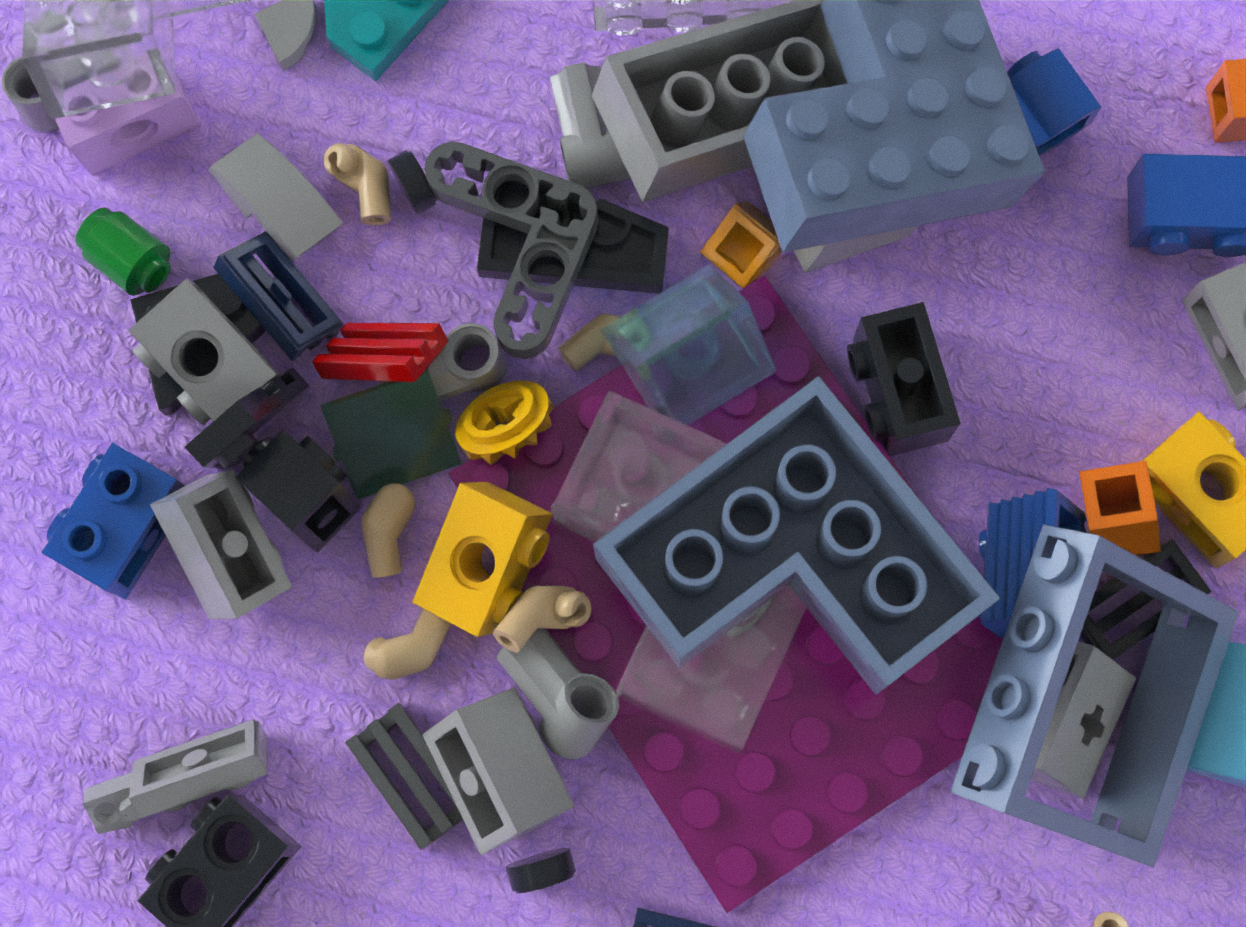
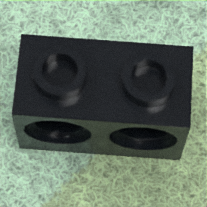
M228 794L223 801L219 797H215L199 811L191 822L190 828L195 833L179 852L174 849L169 850L152 866L145 877L150 886L137 901L166 927H234L302 846L245 796ZM241 823L251 833L252 847L249 854L238 862L227 853L225 839L229 830ZM192 876L199 878L207 890L206 903L197 914L189 912L181 900L183 885Z

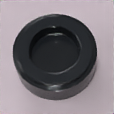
M405 150L387 160L400 188L417 215L436 205L435 201L437 199L428 185L426 175L411 151Z
M570 848L543 852L506 866L511 889L516 891V893L531 892L561 883L572 878L576 872Z

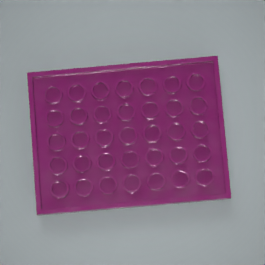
M765 275L652 345L646 355L640 358H631L554 406L549 414L552 426L546 431L537 433V445H525L520 448L515 459L508 454H504L497 462L491 465L483 458L470 459L448 473L457 489L460 483L490 482L553 513L546 529L550 536L547 550L541 561L534 568H530L522 592L533 586H567L588 596L592 610L588 621L584 625L577 628L547 629V631L581 673L596 675L613 687L618 696L619 710L617 716L609 725V729L726 913L963 757L1003 641L1002 638L983 626L979 616H977L879 694L875 695L788 585L772 598L768 609L753 627L731 639H728L725 633L679 669L597 562L593 546L596 541L818 376L915 493L881 442L873 441L867 422Z

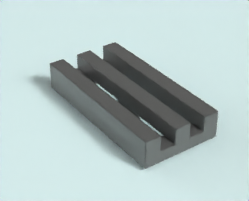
M397 703L388 710L386 715L374 720L366 726L367 729L359 735L355 734L345 743L420 850H424L460 823L463 818L457 806L450 813H445L388 733L390 729L398 724L455 804L422 736V732L402 704ZM375 740L435 824L427 830L368 748Z

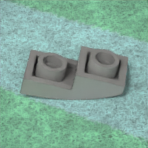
M258 133L208 168L209 172L247 219L254 215L291 262L343 224L330 205L300 171Z

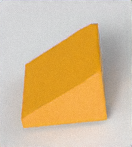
M746 201L736 203L700 253L738 285L745 288L764 274L782 254V250L772 220L753 204Z

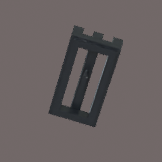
M1173 539L1161 546V552L1150 553L1143 558V560L1154 566L1168 558L1174 566V569L1168 572L1169 574L1180 580L1183 579L1187 584L1206 594L1212 592ZM1113 578L1097 589L1088 612L1128 586V584ZM1141 591L1096 623L1087 614L1080 636L1086 644L1090 643L1114 660L1155 632L1162 609L1110 644L1103 634L1155 599Z

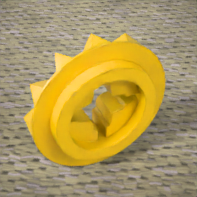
M519 380L497 385L480 394L462 412L456 424V440L471 460L483 458L491 465L497 462L504 454H508L515 459L520 448L525 445H537V433L546 431L552 426L549 414L554 406L545 389L535 382ZM499 421L502 424L497 426L495 422Z

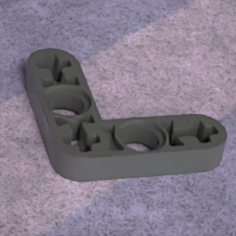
M443 143L431 151L426 159L424 168L428 185L436 199L452 207L528 234L496 310L493 325L498 343L506 353L514 358L521 359L536 357L546 350L552 340L597 230L598 212L595 198L588 189L574 182L464 143ZM457 162L463 163L466 176L483 183L482 197H476L478 191L473 181L457 177L452 185H446L441 170H453ZM489 171L488 175L484 179V172ZM507 181H520L530 190L529 197L525 203L512 209L500 206L494 199L495 191L498 187ZM541 192H548L546 194L548 206L560 211H567L571 203L578 204L580 216L584 220L573 219L569 227L560 226L559 214L542 206L540 218H534L539 210ZM545 256L555 257L565 267L561 279L555 284L548 286L539 285L529 277V269L533 262ZM521 291H524L528 296L538 301L532 316L534 327L538 330V333H526L522 340L518 341L514 340L512 327L508 324L510 321L521 322L529 306L527 297L519 295ZM542 302H547V303H552V304H551L550 307H546Z

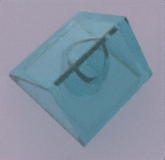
M709 264L601 328L603 336L667 437L776 371L748 301Z

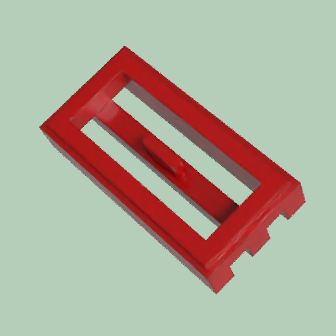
M346 322L340 329L344 338H332L326 345L330 354H318L312 363L321 379L416 382L449 340L440 323Z

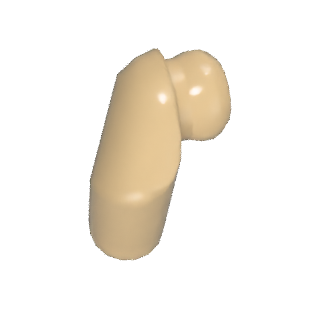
M601 314L558 346L557 350L571 369L577 372L598 354L628 359L640 358L650 350L652 335L648 327L640 320L612 314Z
M530 587L521 595L493 631V636L504 648L518 653L536 629H567L584 625L591 615V602L583 592L576 591L572 587Z

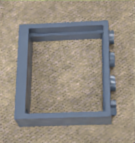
M1043 524L950 792L1002 813L1154 868L1239 611L1099 535ZM1104 571L1163 602L1164 606L1091 822L1026 798L1025 795L1101 573ZM1186 615H1189L1190 617L1186 629L1182 628ZM1122 819L1118 832L1114 831L1117 820Z

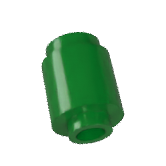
M106 207L99 208L83 221L77 231L75 242L82 250L84 260L129 295L135 296L143 292L150 293L155 291L164 283L170 273L171 265L168 263L170 259L169 247L122 211L113 212Z

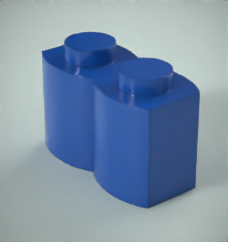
M1059 48L1043 56L1038 51H1033L1018 60L1007 71L1039 156L1067 141L1090 125L1101 109L1099 102Z

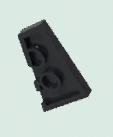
M511 180L504 182L495 191L494 199L504 208H517L525 203L529 197L530 190L520 181ZM541 192L539 210L534 218H540L542 206L559 214L560 226L569 227L573 219L584 220L580 216L578 204L571 203L567 211H560L549 207L546 198L548 192ZM603 199L595 201L598 212L597 230L574 286L663 294L669 227ZM483 218L477 262L479 277L509 280L528 234ZM540 257L531 265L529 277L537 283L555 284L563 276L565 267L555 257Z
M293 367L290 368L282 376L272 379L263 388L259 387L236 401L190 441L185 448L203 468H216L221 464L225 469L227 467L228 469H233L244 459L249 450L259 442L253 435L309 387V384Z

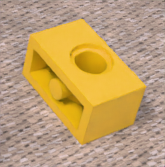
M1198 411L1142 461H1147L1155 506L1216 569L1236 559L1246 550V459L1235 449L1236 441L1232 434L1222 424L1212 419L1207 420ZM1201 473L1211 474L1220 481L1223 487L1222 500H1215L1203 491L1200 483Z
M490 482L460 483L412 603L476 637L493 634L496 627L524 593L521 590L530 568H534L541 561L547 550L550 536L546 529L553 513ZM485 546L491 549L495 558V568L491 576L482 565V552Z

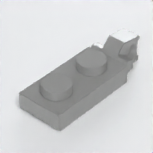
M253 719L133 761L132 772L85 788L83 797L84 809H86L92 823L96 827L95 830L100 834L131 827L134 821L161 811H177L195 799L224 789H240L250 784L256 778L267 775V737L259 720L255 721Z

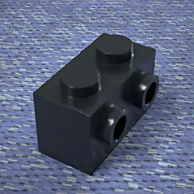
M924 302L861 317L853 337L854 343L847 345V354L854 379L856 381L865 380L871 403L865 404L864 411L868 430L873 441L882 440L884 448L890 456L948 442L961 423Z
M282 429L273 439L266 437L260 440L246 454L242 462L245 468L235 477L293 533L317 553L362 508L341 485V482L347 475L335 464V460L308 435L298 444Z

